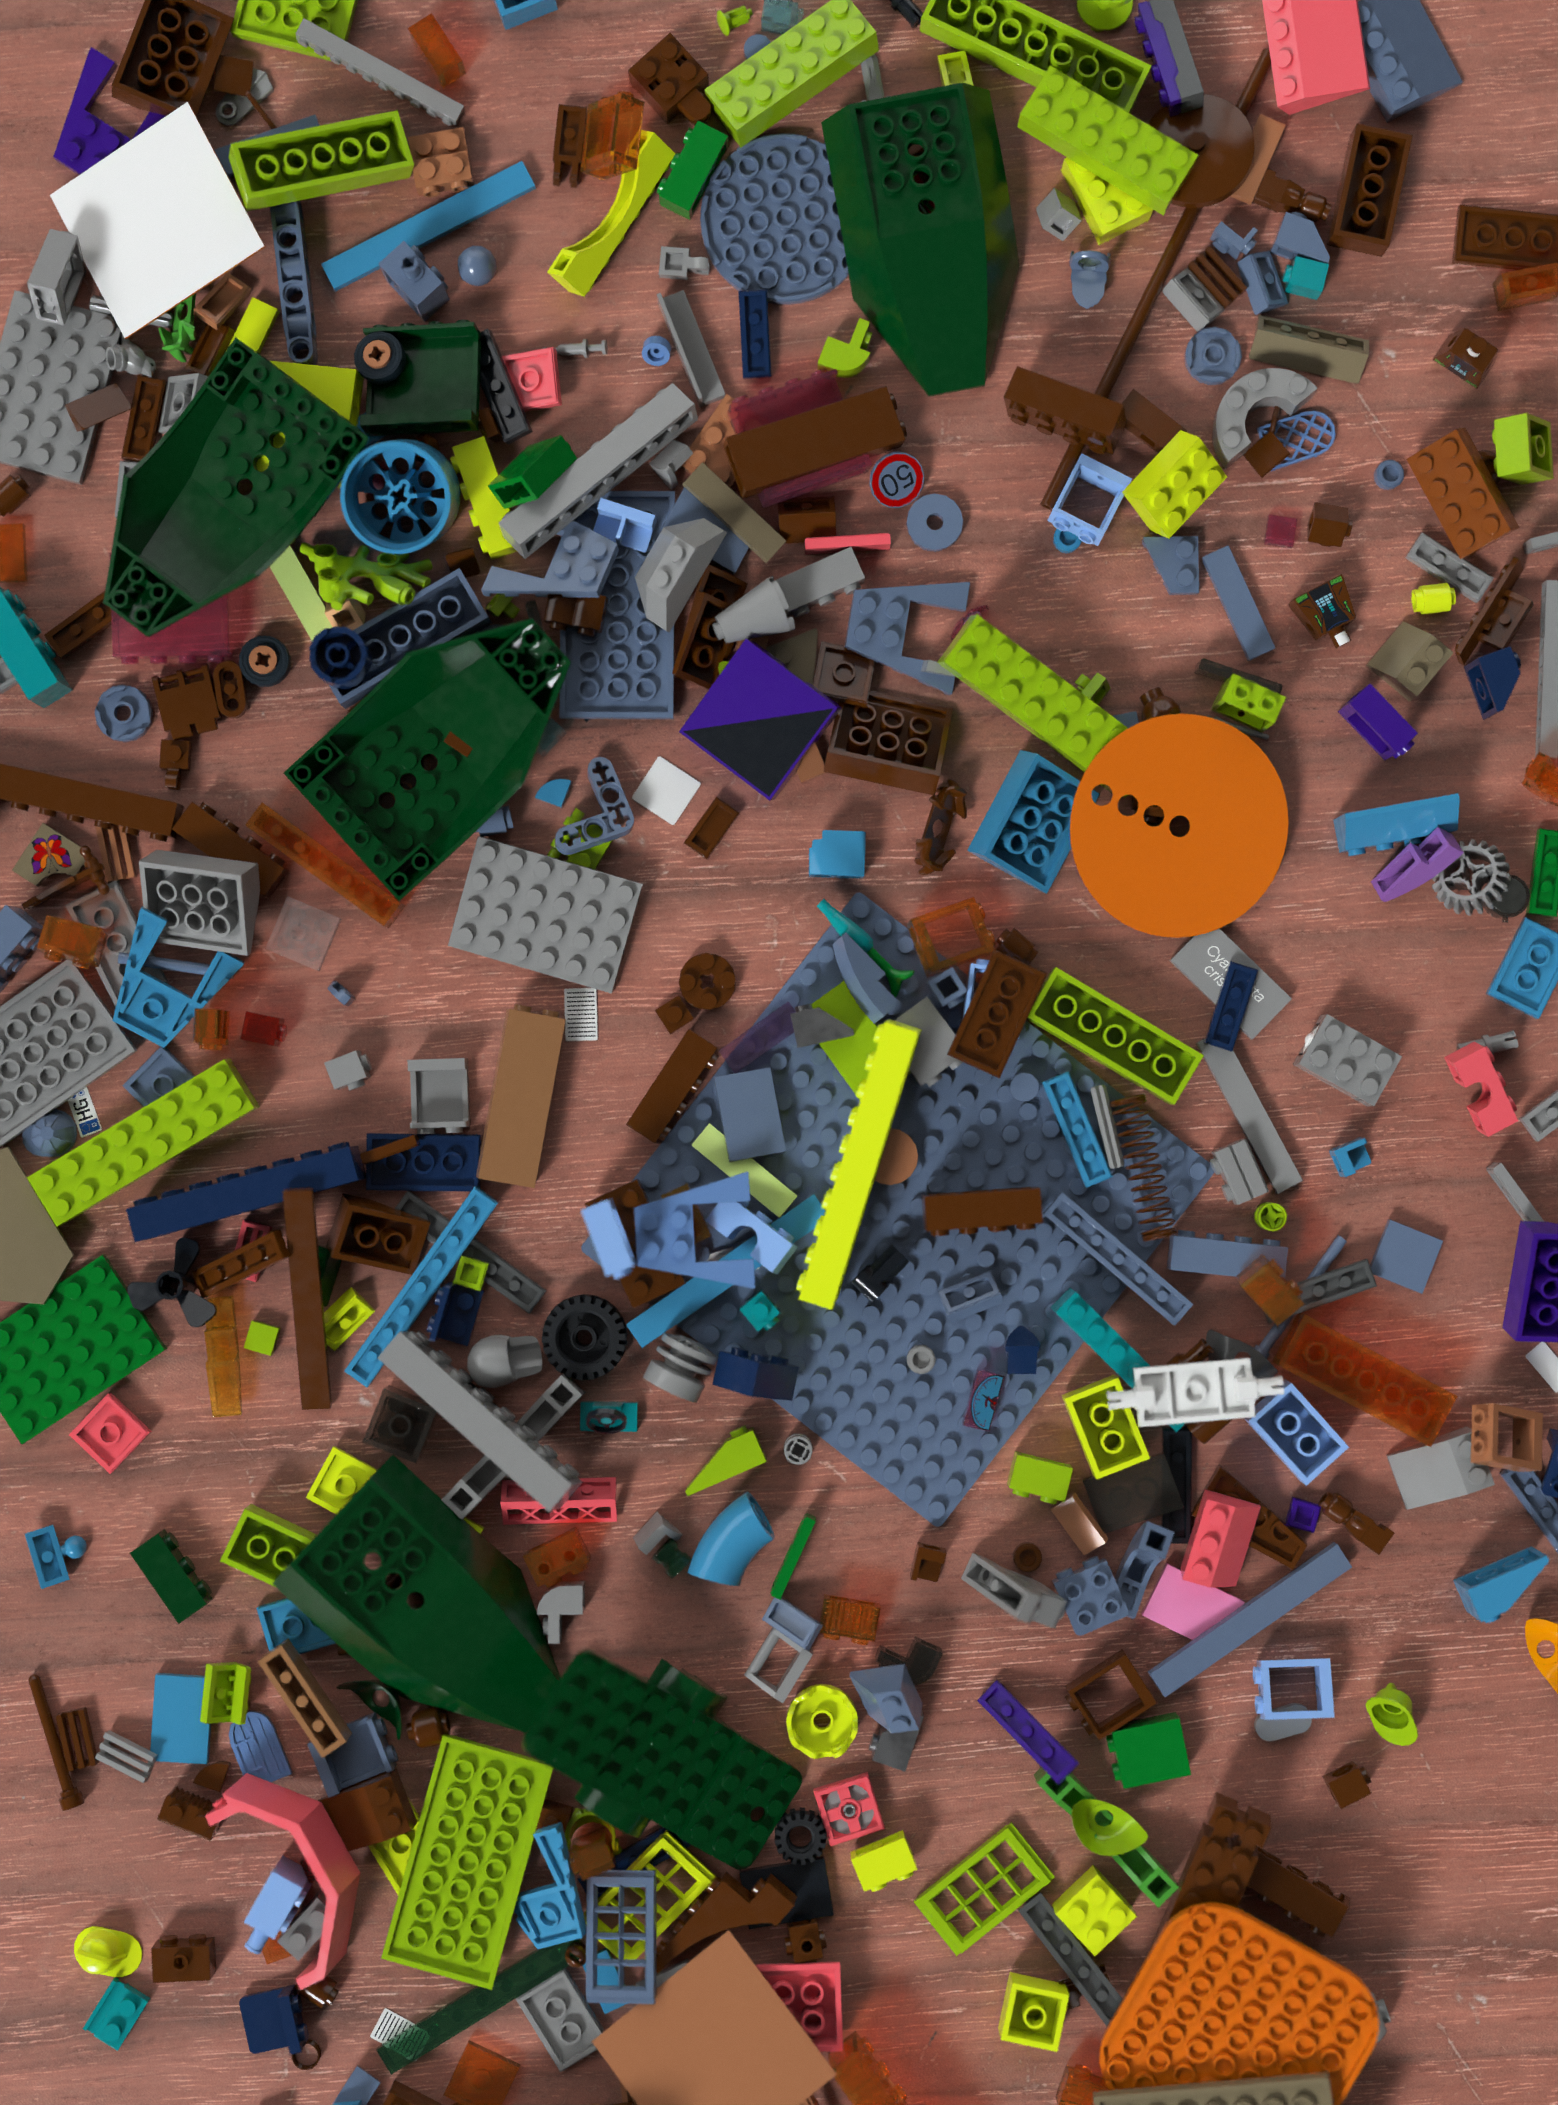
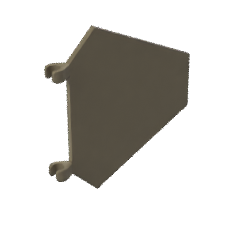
M10 1147L0 1149V1301L46 1304L75 1254L31 1186L27 1175Z

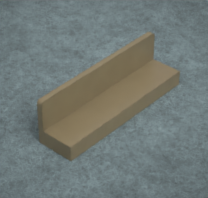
M1259 315L1249 358L1357 384L1360 381L1369 356V340Z

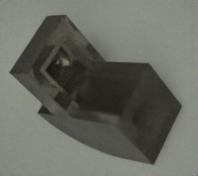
M915 1636L906 1657L880 1645L875 1658L876 1662L880 1663L879 1667L905 1664L914 1686H917L927 1681L933 1675L943 1653L940 1647Z

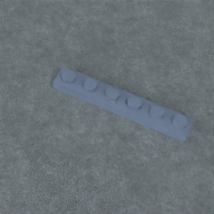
M1063 1192L1044 1211L1043 1214L1172 1325L1175 1326L1192 1307L1193 1303Z

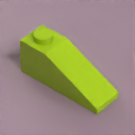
M744 1425L730 1432L731 1437L723 1442L688 1484L685 1490L687 1496L767 1462L766 1455L753 1427L747 1429Z

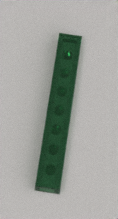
M581 1939L536 1949L497 1973L492 1990L476 1986L378 2046L376 2051L390 2074L392 2075L568 1967L569 1964L565 1960L566 1949L573 1942L582 1943ZM570 1952L569 1955L577 1960L580 1959Z

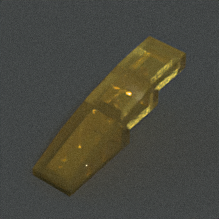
M233 1296L205 1298L217 1307V1314L206 1323V1330L204 1331L208 1358L205 1363L212 1417L241 1415V1376Z

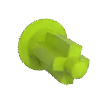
M745 6L726 13L718 10L717 22L719 28L725 36H728L730 29L749 23L748 20L753 13L751 9L746 10Z

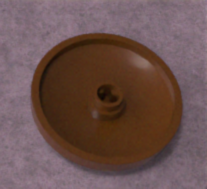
M1204 94L1203 107L1182 114L1179 113V115L1170 117L1167 107H1162L1148 122V125L1198 155L1194 168L1171 204L1186 208H1203L1217 204L1235 193L1249 175L1254 160L1253 132L1245 115L1229 101L1217 96Z

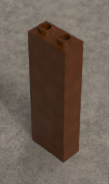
M887 386L726 437L723 447L742 499L900 448L906 440L907 431L903 421L898 420L895 411L897 410V403L892 393L889 394Z

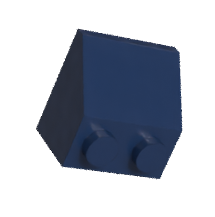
M1511 646L1479 657L1464 667L1483 720L1504 710L1521 674L1519 670L1521 668L1520 658L1516 652L1512 651Z

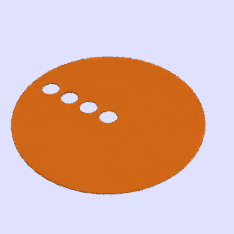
M1169 714L1150 718L1129 727L1114 737L1099 751L1084 772L1073 799L1070 816V843L1078 873L1092 897L1104 910L1123 924L1135 930L1161 937L1180 938L1209 933L1222 928L1246 913L1262 897L1272 883L1283 859L1288 838L1289 822L1286 796L1281 780L1267 755L1253 740L1237 728L1223 721L1196 714ZM1099 784H1105L1112 790L1110 802L1102 806L1097 805L1092 799V791ZM1124 795H1132L1138 801V809L1131 816H1124L1118 810V801ZM1151 805L1161 807L1164 812L1162 823L1154 827L1149 826L1144 821V812ZM1176 816H1184L1190 823L1188 833L1182 837L1174 836L1169 828L1171 820Z

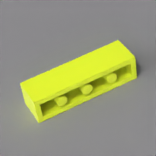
M482 436L453 446L452 449L455 456L450 457L456 474L461 472L464 483L459 484L464 500L470 499L473 509L468 512L473 526L480 527L482 536L478 537V541L483 554L489 553L491 559L494 560L517 552L503 537L498 524L505 514L511 510L510 508L504 509L488 487L498 476V472L485 437Z

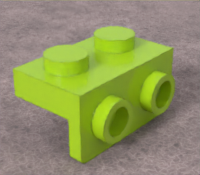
M237 1662L206 1664L200 1722L205 1724L232 1722L238 1725L245 1724L248 1712L249 1685L251 1684V1667Z

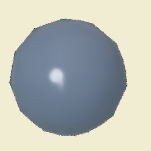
M472 245L466 248L458 257V270L462 280L472 286H483L489 283L497 270L496 259L492 252L483 246Z

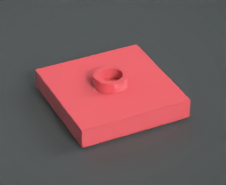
M549 347L502 356L524 412L562 405L556 348Z
M110 1392L79 1423L69 1436L111 1474L152 1431Z

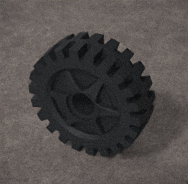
M587 1294L573 1296L559 1303L548 1315L543 1327V1350L550 1364L559 1373H565L566 1377L575 1378L576 1380H592L607 1374L619 1363L627 1345V1328L618 1309L606 1299ZM588 1330L592 1334V1342L588 1345L581 1344L577 1339L578 1331Z

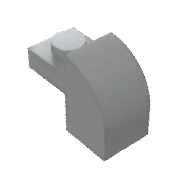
M562 1581L547 1589L542 1596L537 1608V1615H548V1618L543 1619V1635H548V1644H560L562 1615H583L585 1610V1581Z

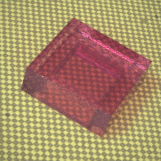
M1269 514L1264 545L1292 548L1297 519Z

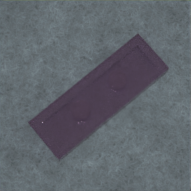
M789 1001L719 1050L734 1073L739 1072L794 1033L790 1014L796 1013Z

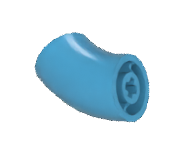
M747 1491L732 1501L709 1525L693 1554L688 1569L689 1574L721 1584L740 1586L742 1577L751 1560L766 1544L775 1538L768 1518L751 1493Z

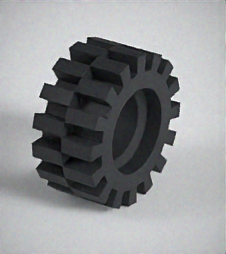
M801 1807L799 1811H795V1808L790 1809V1813L787 1814L785 1812L782 1819L779 1820L775 1829V1845H777V1851L783 1855L784 1860L787 1861L789 1859L791 1864L795 1865L797 1862H801V1865H806V1861L810 1860L812 1863L815 1861L816 1856L820 1857L822 1855V1850L826 1846V1830L819 1815L816 1816L814 1811L809 1810L808 1812L805 1811V1808ZM797 1826L808 1828L812 1834L811 1841L802 1847L794 1845L789 1838L791 1830Z

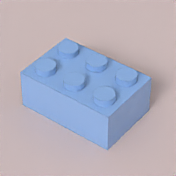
M1284 1379V1385H1278L1284 1388V1395H1268L1255 1406V1417L1244 1419L1297 1479L1307 1486L1345 1452L1349 1446L1291 1382Z

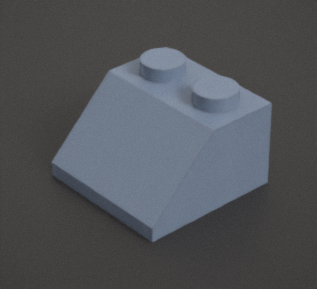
M905 1664L850 1672V1678L867 1714L891 1733L919 1730L923 1703Z

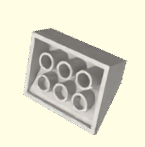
M155 850L139 861L143 907L168 920L156 942L245 956L251 954L260 895L258 863L164 850Z

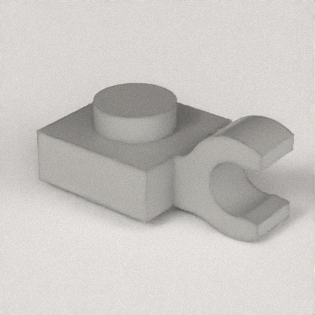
M661 246L660 278L688 280V272L709 275L710 263H708V258L690 257L689 248Z

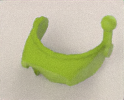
M575 1808L565 1831L568 1850L571 1848V1839L577 1828L586 1823L595 1822L604 1825L610 1831L613 1853L618 1855L622 1852V1847L619 1846V1838H616L615 1827L600 1819L588 1809Z

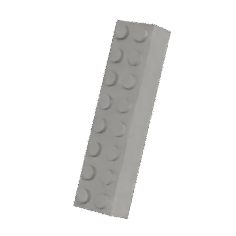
M400 1331L378 1356V1359L547 1511L551 1512L561 1509L583 1483L578 1478L580 1473L570 1464L566 1463L564 1466L557 1460L558 1454L547 1444L542 1446L535 1440L537 1435L525 1425L520 1427L514 1421L516 1416L504 1406L500 1409L492 1402L495 1399L494 1396L483 1387L479 1390L471 1383L473 1379L466 1371L461 1368L459 1371L450 1364L452 1359L442 1350L436 1352L429 1345L431 1341L426 1335L420 1331L417 1333L413 1331Z

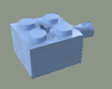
M284 1855L273 1869L244 1923L254 1928L250 1938L245 1943V1947L255 1954H261L269 1937L275 1939L279 1931L285 1933L313 1884L308 1881L312 1871Z

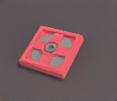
M868 1772L813 1789L830 1846L885 1829Z

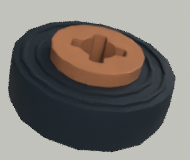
M382 331L374 332L365 336L358 343L354 353V362L360 375L367 381L375 384H386L397 379L403 372L406 364V353L400 341L392 334Z
M257 636L250 639L243 646L239 655V666L242 674L252 684L260 687H272L281 683L287 677L291 668V656L287 647L280 640L271 636Z

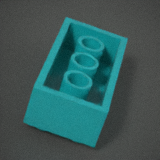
M0 587V655L28 700L46 708L73 691L53 659L56 657L54 650L48 642L44 643L38 636L41 633L39 626L23 612L26 606L17 594L14 595L9 589L4 590Z

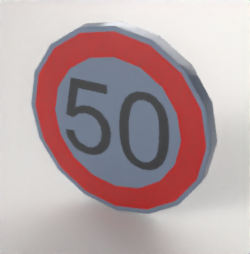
M906 452L886 454L875 463L870 473L869 485L871 493L880 504L888 508H901L909 505L919 496L923 488L924 472L918 460Z

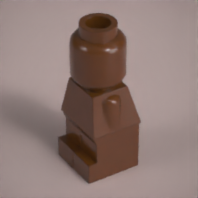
M1266 170L1253 203L1275 211V213H1291L1298 210V213L1304 214L1308 220L1313 222L1326 220L1332 205L1327 203L1325 197L1311 191L1304 194L1305 189L1290 179L1283 180L1275 176V171Z
M1327 1491L1318 1503L1322 1507V1512L1325 1516L1337 1524L1342 1523L1353 1538L1378 1555H1380L1395 1534L1380 1523L1377 1526L1373 1519L1355 1510L1352 1503L1339 1493L1332 1494Z

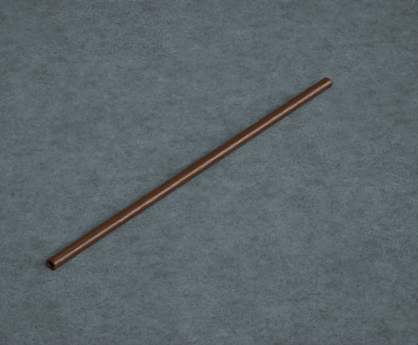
M1267 48L1263 49L1236 104V107L1245 117L1271 66L1270 52ZM1185 208L1094 394L1108 399L1201 208ZM1069 444L1040 503L1044 508L1053 510L1085 444Z

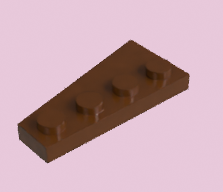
M1219 1464L1205 1489L1260 1505L1261 1508L1249 1546L1294 1569L1307 1547L1306 1541ZM1203 1493L1191 1512L1194 1517L1197 1516Z

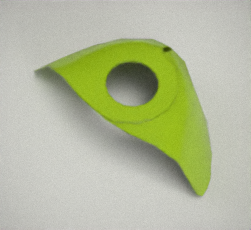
M1084 1799L1073 1806L1071 1816L1077 1837L1087 1849L1102 1856L1124 1854L1144 1844L1148 1838L1147 1832L1133 1817L1113 1804L1101 1800ZM1108 1810L1112 1813L1113 1821L1111 1824L1100 1826L1096 1823L1095 1816L1099 1811Z

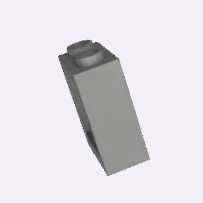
M50 229L27 282L36 319L65 325L86 274L77 235Z

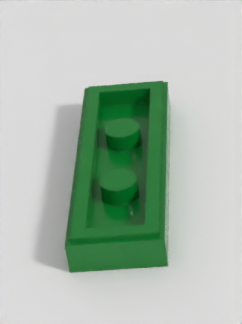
M1537 829L1527 914L1557 917L1558 831Z
M808 1513L804 1514L772 1584L770 1594L779 1600L816 1522L815 1516Z

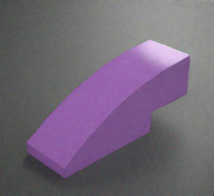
M1437 827L1419 846L1410 842L1371 883L1380 899L1387 902L1432 879L1450 866L1464 852L1453 834Z

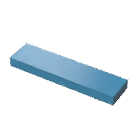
M1069 1071L1041 1082L1085 1188L1113 1177Z

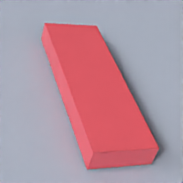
M878 533L806 538L805 555L838 553L849 547H852L853 552L890 550V534Z

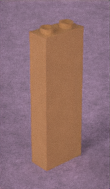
M515 1004L514 1009L506 1010L476 1177L478 1179L535 1188L566 1019L559 1018L560 1012L543 1009L541 1015L531 1013L532 1007Z

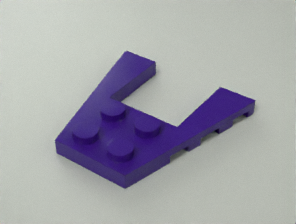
M92 47L89 49L53 156L56 161L78 175L132 140L88 112L117 68L114 61ZM149 112L133 138L166 116Z

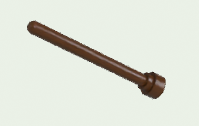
M33 1674L29 1677L28 1682L62 1788L59 1802L62 1811L80 1806L85 1802L82 1792H78L77 1787H73L40 1677Z

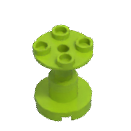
M1077 0L1079 16L1095 32L1109 31L1120 27L1130 16L1133 0Z

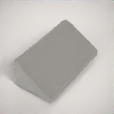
M1186 268L1172 278L1162 290L1163 294L1197 332L1208 326L1225 310L1189 268Z

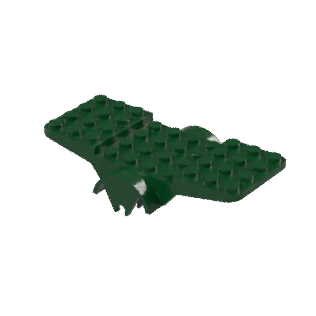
M581 1650L571 1660L522 1739V1746L531 1757L582 1784L574 1798L608 1824L631 1836L641 1837L652 1820L675 1833L680 1839L738 1870H744L753 1864L802 1784L801 1773L793 1765L743 1736L716 1717L727 1699L725 1694H719L697 1676L691 1675L683 1668L678 1670L663 1658L650 1678L639 1676L593 1650ZM756 1807H763L764 1814L761 1819L751 1820V1811Z

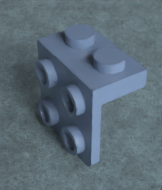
M1098 1556L1083 1561V1567L1073 1571L1069 1567L1057 1572V1578L1052 1580L1058 1595L1067 1601L1065 1611L1074 1632L1079 1636L1128 1615L1127 1606L1105 1558L1099 1560Z

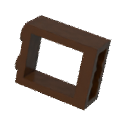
M1123 1649L1065 1685L1069 1693L1065 1696V1699L1073 1711L1080 1710L1084 1717L1080 1721L1089 1736L1094 1733L1098 1740L1106 1737L1157 1704ZM1119 1665L1139 1698L1097 1724L1077 1691Z

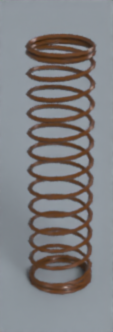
M1139 1094L1110 1101V1106L1115 1107L1141 1101L1116 1110L1112 1114L1122 1115L1144 1112L1116 1122L1115 1126L1147 1123L1119 1133L1117 1136L1149 1134L1121 1144L1120 1147L1152 1145L1122 1157L1128 1159L1154 1156L1125 1168L1130 1170L1157 1167L1128 1178L1129 1181L1160 1177V1179L1130 1190L1134 1192L1164 1188L1158 1192L1133 1200L1135 1203L1167 1199L1135 1212L1145 1213L1169 1210L1163 1214L1138 1222V1224L1172 1221L1166 1225L1141 1233L1143 1241H1151L1175 1235L1178 1231L1177 1228L1163 1229L1174 1224V1219H1158L1170 1214L1173 1209L1168 1207L1155 1208L1169 1202L1170 1198L1152 1197L1168 1189L1166 1186H1150L1162 1181L1165 1176H1144L1161 1169L1162 1165H1141L1160 1156L1158 1153L1139 1154L1156 1147L1157 1143H1136L1152 1137L1155 1133L1153 1131L1130 1133L1147 1127L1152 1123L1150 1120L1128 1122L1149 1113L1147 1109L1125 1111L1142 1105L1147 1101L1146 1094Z

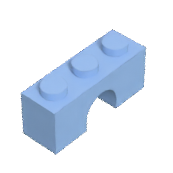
M748 1201L718 1203L705 1221L731 1240H734L742 1229L753 1228L757 1234L758 1241L750 1256L770 1272L778 1275L798 1248V1246L792 1243L794 1237L783 1228L777 1231L769 1224L772 1220L758 1210L755 1214L747 1208L750 1204Z

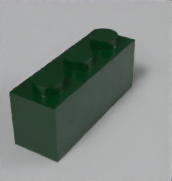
M164 1529L130 1552V1554L179 1624L213 1600L210 1595L212 1591L209 1585L203 1579L199 1580L195 1574V1566L191 1559L181 1554L178 1549L179 1543L175 1536L170 1532L167 1533Z

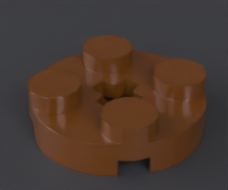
M710 953L696 955L685 963L680 972L679 986L685 1000L695 1008L704 1010L720 1008L731 999L735 991L736 979L733 968L727 960L719 955ZM712 974L715 977L713 979L715 986L712 989L710 987L701 988L702 980L700 977L702 975L708 977Z

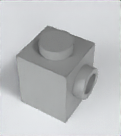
M358 1050L324 1063L335 1090L348 1086L349 1091L364 1086V1080L370 1078L368 1071L372 1070L368 1056L366 1054L362 1055L361 1051Z

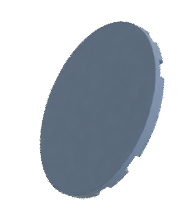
M789 133L771 134L756 138L742 148L738 147L735 152L720 163L712 174L703 195L700 222L707 254L719 274L738 291L767 289L768 303L790 305L822 297L838 287L849 276L825 143L807 138L805 135Z

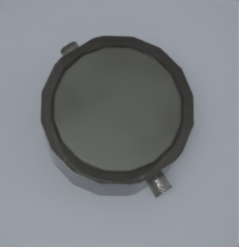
M1510 875L1511 881L1505 883L1509 888L1508 892H1500L1503 897L1502 901L1494 899L1492 901L1493 909L1488 908L1487 905L1484 906L1488 914L1494 918H1502V923H1508V918L1515 917L1524 912L1529 904V888L1522 879L1515 875Z

